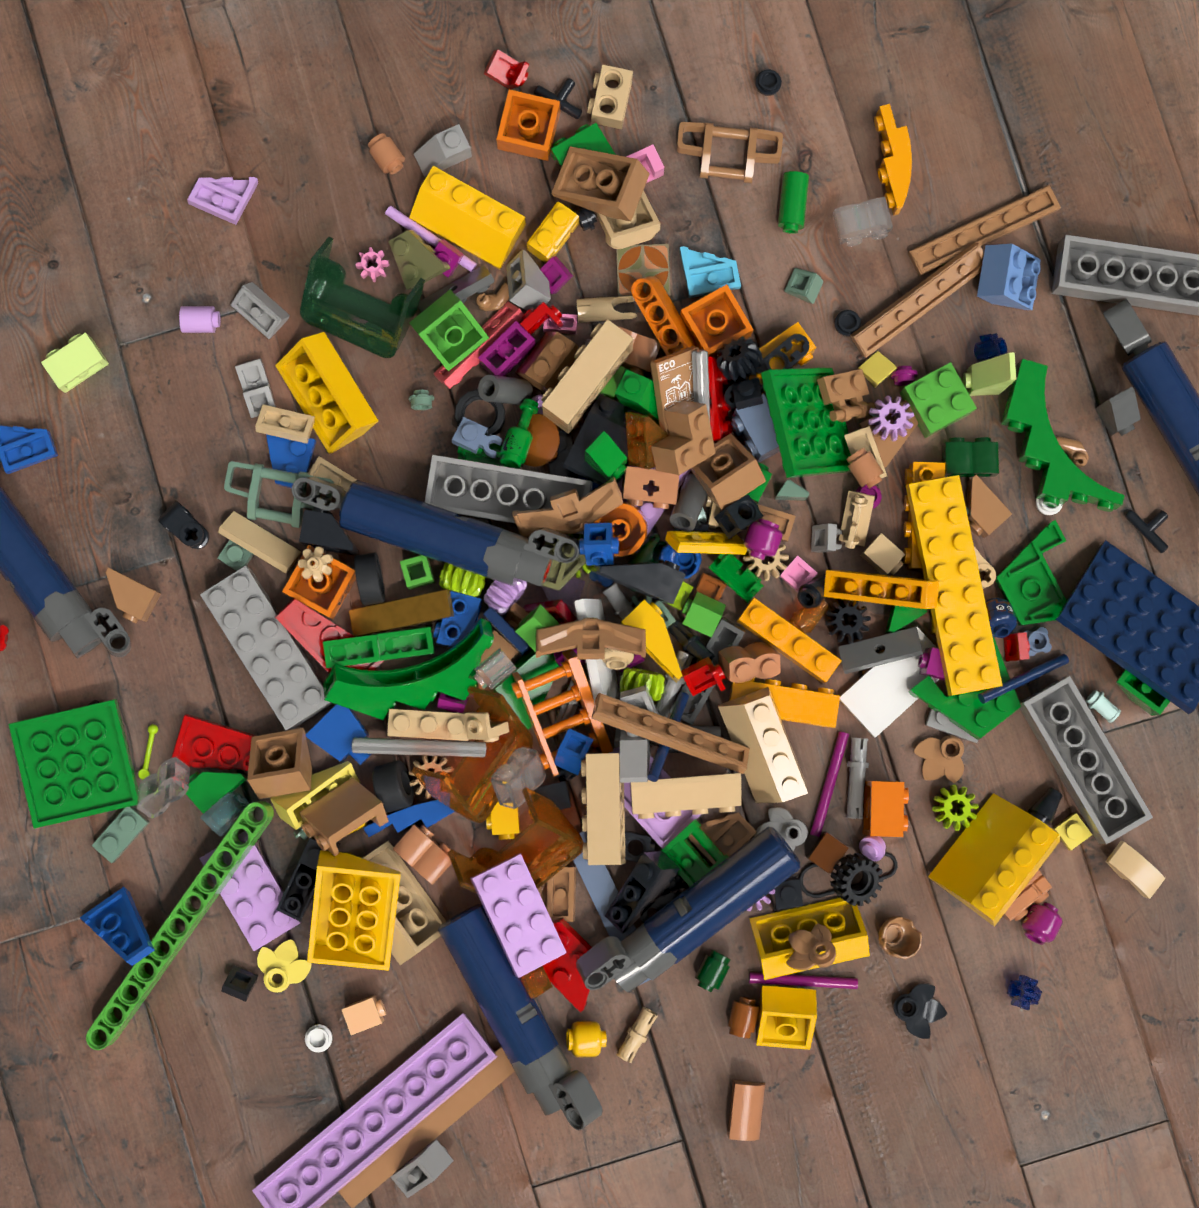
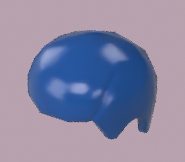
M669 544L662 548L659 555V560H667L679 565V571L686 574L684 579H688L696 574L702 561L700 553H677Z

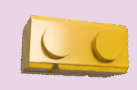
M557 202L527 242V250L546 264L552 257L557 255L570 237V233H573L577 228L579 216L562 203Z

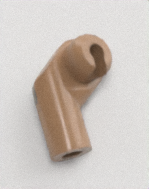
M504 283L497 294H479L476 298L479 308L484 311L500 310L509 299L508 285Z
M1056 436L1063 451L1067 452L1071 461L1077 467H1083L1087 464L1089 456L1080 441Z

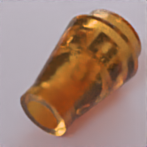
M823 600L818 607H803L792 614L793 617L790 619V623L804 634L807 632L811 633L825 612L829 610V606Z

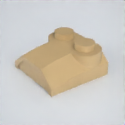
M644 190L631 222L596 213L605 232L606 243L614 249H623L651 240L660 231V222Z

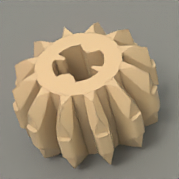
M781 545L776 555L769 557L772 560L771 564L768 561L765 565L761 559L752 556H744L743 561L752 562L747 568L750 571L755 568L757 570L755 572L757 577L762 572L764 581H768L770 578L769 572H771L774 578H778L780 575L776 568L782 571L786 570L787 566L780 561L788 560L789 556L786 554L780 555V552L786 549L785 545Z
M422 755L424 765L415 760L413 764L419 768V771H409V775L417 776L416 780L410 781V785H421L416 790L418 795L424 789H427L426 799L431 798L432 790H434L435 796L440 798L442 796L440 787L446 792L450 791L449 786L444 784V782H454L455 778L446 777V773L454 771V768L452 766L443 768L448 761L447 758H443L437 764L438 756H432L430 763L428 756ZM431 768L435 769V774L439 775L438 781L433 780L434 784H430L429 779L425 778V773L430 772L429 769Z

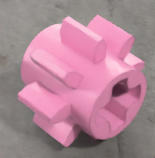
M369 247V252L365 254L359 253L361 262L355 265L357 269H364L361 272L363 279L369 276L373 282H376V277L380 275L386 277L384 267H388L389 262L387 260L381 261L384 257L382 250L377 254L373 252L372 247ZM376 262L378 266L376 268L373 266L368 267V263Z

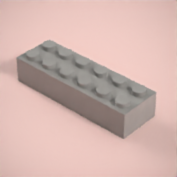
M1065 235L1058 243L1051 294L1117 304L1127 299L1131 306L1199 316V254Z
M432 455L425 503L457 514L515 523L512 516L513 511L553 508L550 503V497L575 488L579 497L582 498L592 491L593 482ZM584 530L577 532L576 534L584 535Z
M244 566L200 594L286 731L295 729L334 704L324 700L321 678L297 640L274 617L279 612L251 568Z
M1070 676L1062 677L1020 701L1021 708L1019 709L1098 843L1108 844L1153 818Z

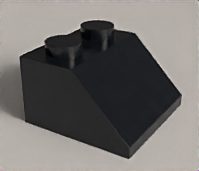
M313 507L312 511H304L299 538L301 544L306 548L308 545L314 548L320 546L324 551L353 556L359 555V550L329 510Z

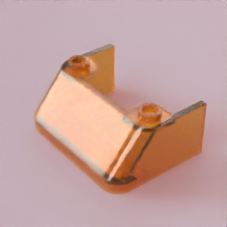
M470 686L468 692L479 706L476 712H487L490 721H508L509 732L500 735L497 741L485 742V757H463L451 776L446 772L437 771L434 773L414 767L412 772L433 798L466 819L482 823L487 819L527 759L533 747V738L502 694ZM475 740L474 742H483V740Z
M525 787L522 792L529 807V815L534 821L529 827L499 852L492 848H481L469 858L451 849L448 855L459 885L474 893L477 892L470 879L471 877L517 854L522 855L536 888L539 889L583 852V839L553 801Z

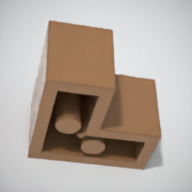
M682 400L665 410L669 436L651 446L656 471L681 475L716 454L706 404Z

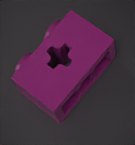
M515 321L478 358L479 363L490 375L505 377L536 346L535 339Z

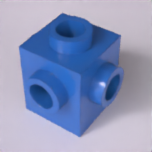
M612 523L584 524V538H580L579 545L580 555H585L586 566L614 565V554H619L618 537H613Z

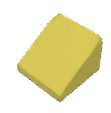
M877 351L858 369L863 370L864 376L876 388L897 367Z

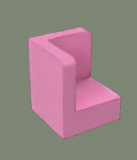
M654 145L626 156L638 159L650 173L646 183L664 175V166Z

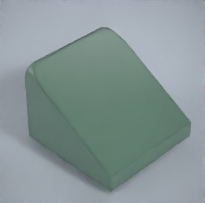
M794 268L784 291L814 304L822 287L823 280L817 273Z
M787 480L775 499L805 501L809 496V492L793 481Z

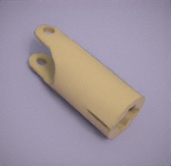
M633 296L577 299L578 323L636 318V313H620L613 309L614 306L620 303L634 302L635 299Z

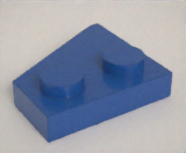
M0 426V459L5 473L10 474L58 456L50 431L47 429Z
M266 434L272 469L298 474L300 471L308 473L316 445L315 439L309 438L307 444ZM275 480L277 485L292 489L293 483Z

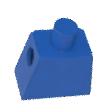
M337 704L306 734L309 740L338 761H344L350 755L359 765H362L372 755L352 752L353 738H367L369 734L352 709Z

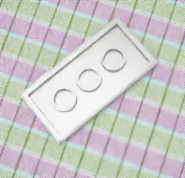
M580 599L574 602L578 620L598 618L605 621L601 599ZM586 659L594 704L598 693L620 700L616 671L608 668L602 659Z
M917 627L923 652L925 648H936ZM920 655L872 667L840 696V701L874 738L918 699L910 695L908 691L927 677L919 674L918 660ZM931 677V679H932L935 683L939 680V679H937V678Z

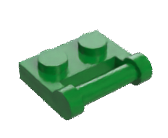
M696 819L661 850L680 867L678 874L689 886L693 885L729 857L727 854L724 855L700 828L701 824ZM693 835L715 860L716 863L712 867L687 840L689 836Z

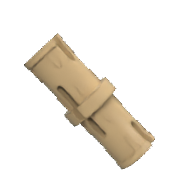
M642 1007L633 1026L627 1030L628 1035L616 1053L618 1057L632 1063L636 1052L642 1042H646L648 1038L646 1035L658 1017L655 1012Z

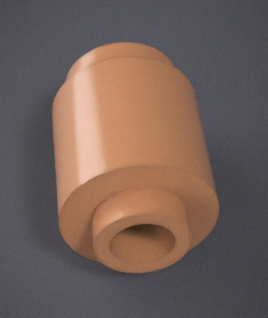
M382 133L375 136L368 143L369 153L383 173L395 174L403 168L402 163L405 157L391 137H387Z
M865 448L860 449L846 459L850 464L848 468L861 487L867 485L870 489L882 481L880 475L884 473L871 452H867Z

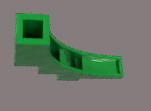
M1022 359L1016 366V380L1011 384L1001 424L1008 426L1007 429L1013 432L1022 433L1026 431L1019 462L1025 463V466L1030 469L1040 470L1044 468L1036 498H1042L1043 504L1051 507H1058L1059 504L1062 506L1071 497L1072 502L1095 504L1102 511L1112 512L1123 505L1125 495L1098 484L1084 474L1069 459L1053 433L1045 402V379L1048 366Z
M480 618L468 635L454 647L429 661L407 668L371 671L334 664L323 683L324 700L384 720L389 709H394L396 701L425 710L428 703L435 699L437 691L466 700L470 692H474L478 685L475 669H477L481 662V656L486 649L491 647L494 640L491 623Z

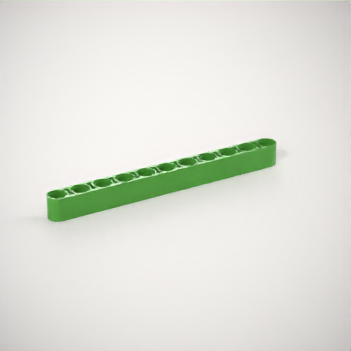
M253 802L245 807L152 939L151 943L154 951L133 966L88 1030L86 1041L90 1048L94 1050L104 1049L112 1045L119 1038L272 821L274 810L268 802ZM257 806L264 812V817L261 821L256 820L254 817V809ZM240 829H244L248 834L246 843H242L238 838ZM225 851L232 855V863L230 865L223 862L222 856ZM209 873L216 877L217 884L215 887H211L207 883ZM193 896H197L200 899V909H195L192 906L191 899ZM177 918L182 919L185 923L183 932L176 927ZM162 940L169 944L168 954L164 953L160 948ZM146 962L150 963L154 968L152 976L148 975L145 971ZM130 985H133L137 988V998L133 997L130 994ZM115 1007L122 1011L121 1020L117 1019L114 1015ZM99 1029L106 1033V1042L99 1038Z

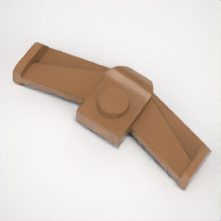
M612 477L609 481L582 498L579 497L575 488L550 497V503L553 508L513 511L512 516L520 534L525 537H530L534 531L542 528L571 535L583 531L584 524L593 523L622 505L623 500L616 479Z
M583 618L574 622L537 629L536 658H539L541 655L577 648V660L605 659V648L637 654L646 658V629L599 620L598 618Z

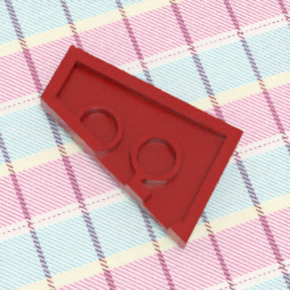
M708 357L709 398L712 402L710 404V425L713 442L717 443L730 433L732 434L731 422L728 421V411L731 409L726 407L724 403V395L731 380H727L720 372L716 359Z

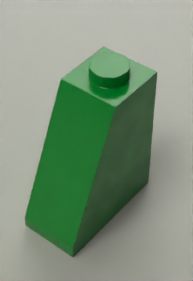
M626 369L615 392L621 404L648 416L646 420L660 425L653 381Z
M531 649L488 687L519 725L529 729L532 727L522 698H516L511 686L515 682L512 673L518 672L524 682L555 669L559 665L555 662L554 653L541 655L539 658H536V652ZM553 681L528 691L532 705L545 700Z

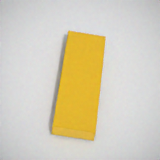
M667 531L665 538L667 543L677 553L746 555L747 552L744 541L738 535L728 539L725 533Z

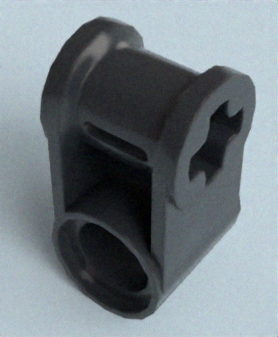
M175 501L158 519L163 527L176 536L183 544L193 549H202L209 542L208 531L178 501ZM193 531L196 532V536L198 537L196 541L192 540L193 537L191 533Z

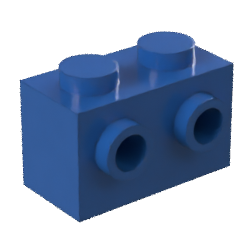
M450 591L454 616L444 618L442 622L437 621L433 636L437 638L436 643L452 648L464 639L477 624L483 602L482 599Z

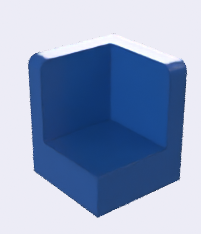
M569 728L557 751L554 761L555 765L579 775L581 761L586 760V754H589L594 739Z

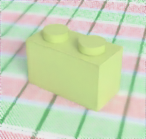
M87 333L73 336L69 339L68 345L62 349L52 350L46 355L47 359L41 362L57 387L64 393H67L109 364L96 343Z

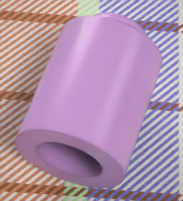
M181 306L179 320L182 333H215L216 327H220V312L215 311L214 306Z

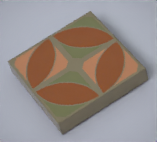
M669 244L633 245L623 249H616L618 297L632 296L631 287L633 283L640 278L648 276L658 278L668 296H671ZM644 283L643 291L649 296L651 288L647 283Z

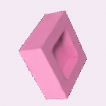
M797 556L779 577L795 591L799 592L800 586L810 582L817 572Z

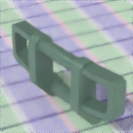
M231 461L228 464L224 489L230 493L248 498L247 519H266L288 523L292 527L300 528L303 519V508L312 509L315 506L300 502L294 497L292 513L259 508L262 480L266 478L294 483L299 478L316 476H311L309 473L302 471L298 474L265 468L263 464L258 463L251 465ZM235 468L253 470L249 493L232 488L231 483ZM316 477L334 484L331 479ZM305 482L302 487L303 493L305 495L308 484L307 482ZM333 493L326 494V497L332 499Z

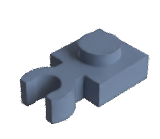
M463 417L452 438V443L475 454L480 447L484 449L487 456L495 458L496 451L491 450L489 445L496 443L501 446L502 439L496 435L486 436L488 432L487 427Z

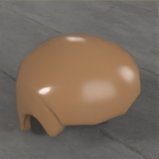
M893 916L885 920L878 931L879 945L891 957L908 959L915 956L921 948L922 933L915 928L913 921L905 917Z

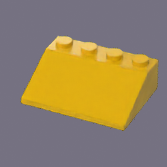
M993 793L977 813V818L970 822V826L966 827L928 878L995 927L1059 844L1060 834L1038 818Z
M320 850L307 962L389 971L401 872L349 853L339 852V854L333 856L329 851Z

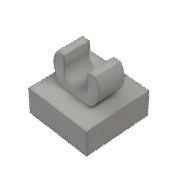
M828 523L812 526L811 552H832L842 548V545L836 544V535L842 534V531L837 529V524Z

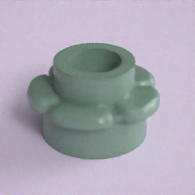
M415 390L413 395L408 397V400L411 402L412 409L428 410L432 408L434 396L429 395L428 390Z

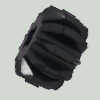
M742 336L736 341L732 338L731 343L723 344L724 349L717 352V367L727 380H734L736 383L741 378L747 380L748 376L756 375V369L762 367V352L752 339H745Z
M842 599V607L837 602L832 604L836 612L832 610L826 612V615L833 618V620L825 621V626H834V629L830 630L828 634L832 636L838 632L837 642H842L846 635L847 643L851 644L853 643V635L858 640L863 638L859 630L869 631V627L862 623L870 621L871 617H862L861 613L865 612L867 608L863 606L859 610L856 609L859 601L854 600L849 607V601ZM843 615L853 618L854 621L851 622L853 624L852 627L842 624V621L845 620L842 618Z

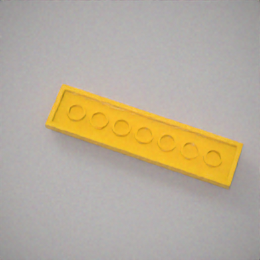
M958 475L906 485V491L924 579L939 581L937 607L931 609L948 696L1003 686L960 477Z

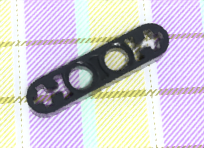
M801 334L790 336L761 360L762 367L756 369V374L761 375L764 371L773 370L769 366V361L773 357H779L783 360V369H791L807 355L810 347L808 339ZM794 341L796 344L801 342L803 344L802 352L800 353L797 350L792 353L789 358L793 361L790 362L785 353L791 350L793 346L791 342ZM731 385L725 392L724 403L726 407L735 411L737 408L735 402H730L731 392H733V386Z

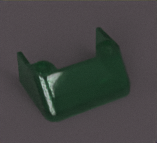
M328 237L310 261L300 307L302 319L316 328L380 357H393L400 348L409 329V322L413 320L417 312L425 280L420 278L409 295L404 293L397 294L392 299L391 304H388L344 284L346 278L344 268L339 263L329 259L334 238Z

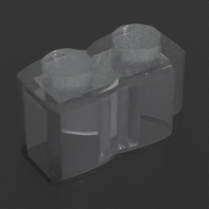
M886 197L843 206L833 211L840 244L847 243V246L861 244L864 238L872 237L873 240L886 238L893 228Z
M499 648L474 668L477 674L473 677L483 689L489 686L492 690L517 670V668Z
M526 747L516 749L509 757L507 764L500 766L492 775L491 783L501 806L516 809L528 799L531 791L537 789L544 782L546 773L538 751Z
M177 757L166 760L159 767L157 773L149 775L140 783L138 787L137 809L151 819L163 814L171 802L179 800L188 791L190 767Z

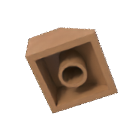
M546 331L515 373L545 393L550 387L554 389L560 381L557 378L566 366L571 367L576 360L574 355L579 347L576 343L558 332Z
M731 433L714 444L716 454L691 468L701 486L721 511L766 482L757 460Z
M303 728L252 737L247 781L259 799L311 790L312 765Z

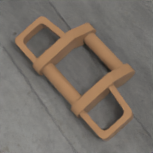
M681 122L679 124L677 152L702 157L700 178L708 179V176L739 179L744 180V183H752L754 163L778 164L780 162L783 134L780 132L752 127L749 130L713 126L714 123ZM683 133H704L703 147L685 145L682 142ZM712 137L748 140L745 169L709 166ZM757 138L775 141L777 143L776 153H756Z

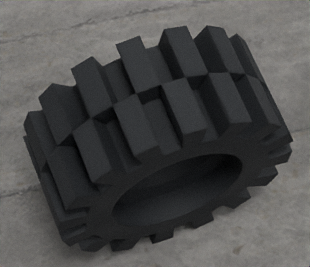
M854 853V856L847 854V860L843 857L839 860L841 862L840 866L835 864L834 869L837 872H831V878L834 879V881H830L831 886L834 888L832 890L847 903L856 906V904L864 906L863 901L869 904L871 896L873 898L878 896L875 893L876 889L881 891L882 886L878 883L883 882V877L880 876L883 872L877 863L863 854ZM860 871H863V876L859 884L851 888V882L854 876Z

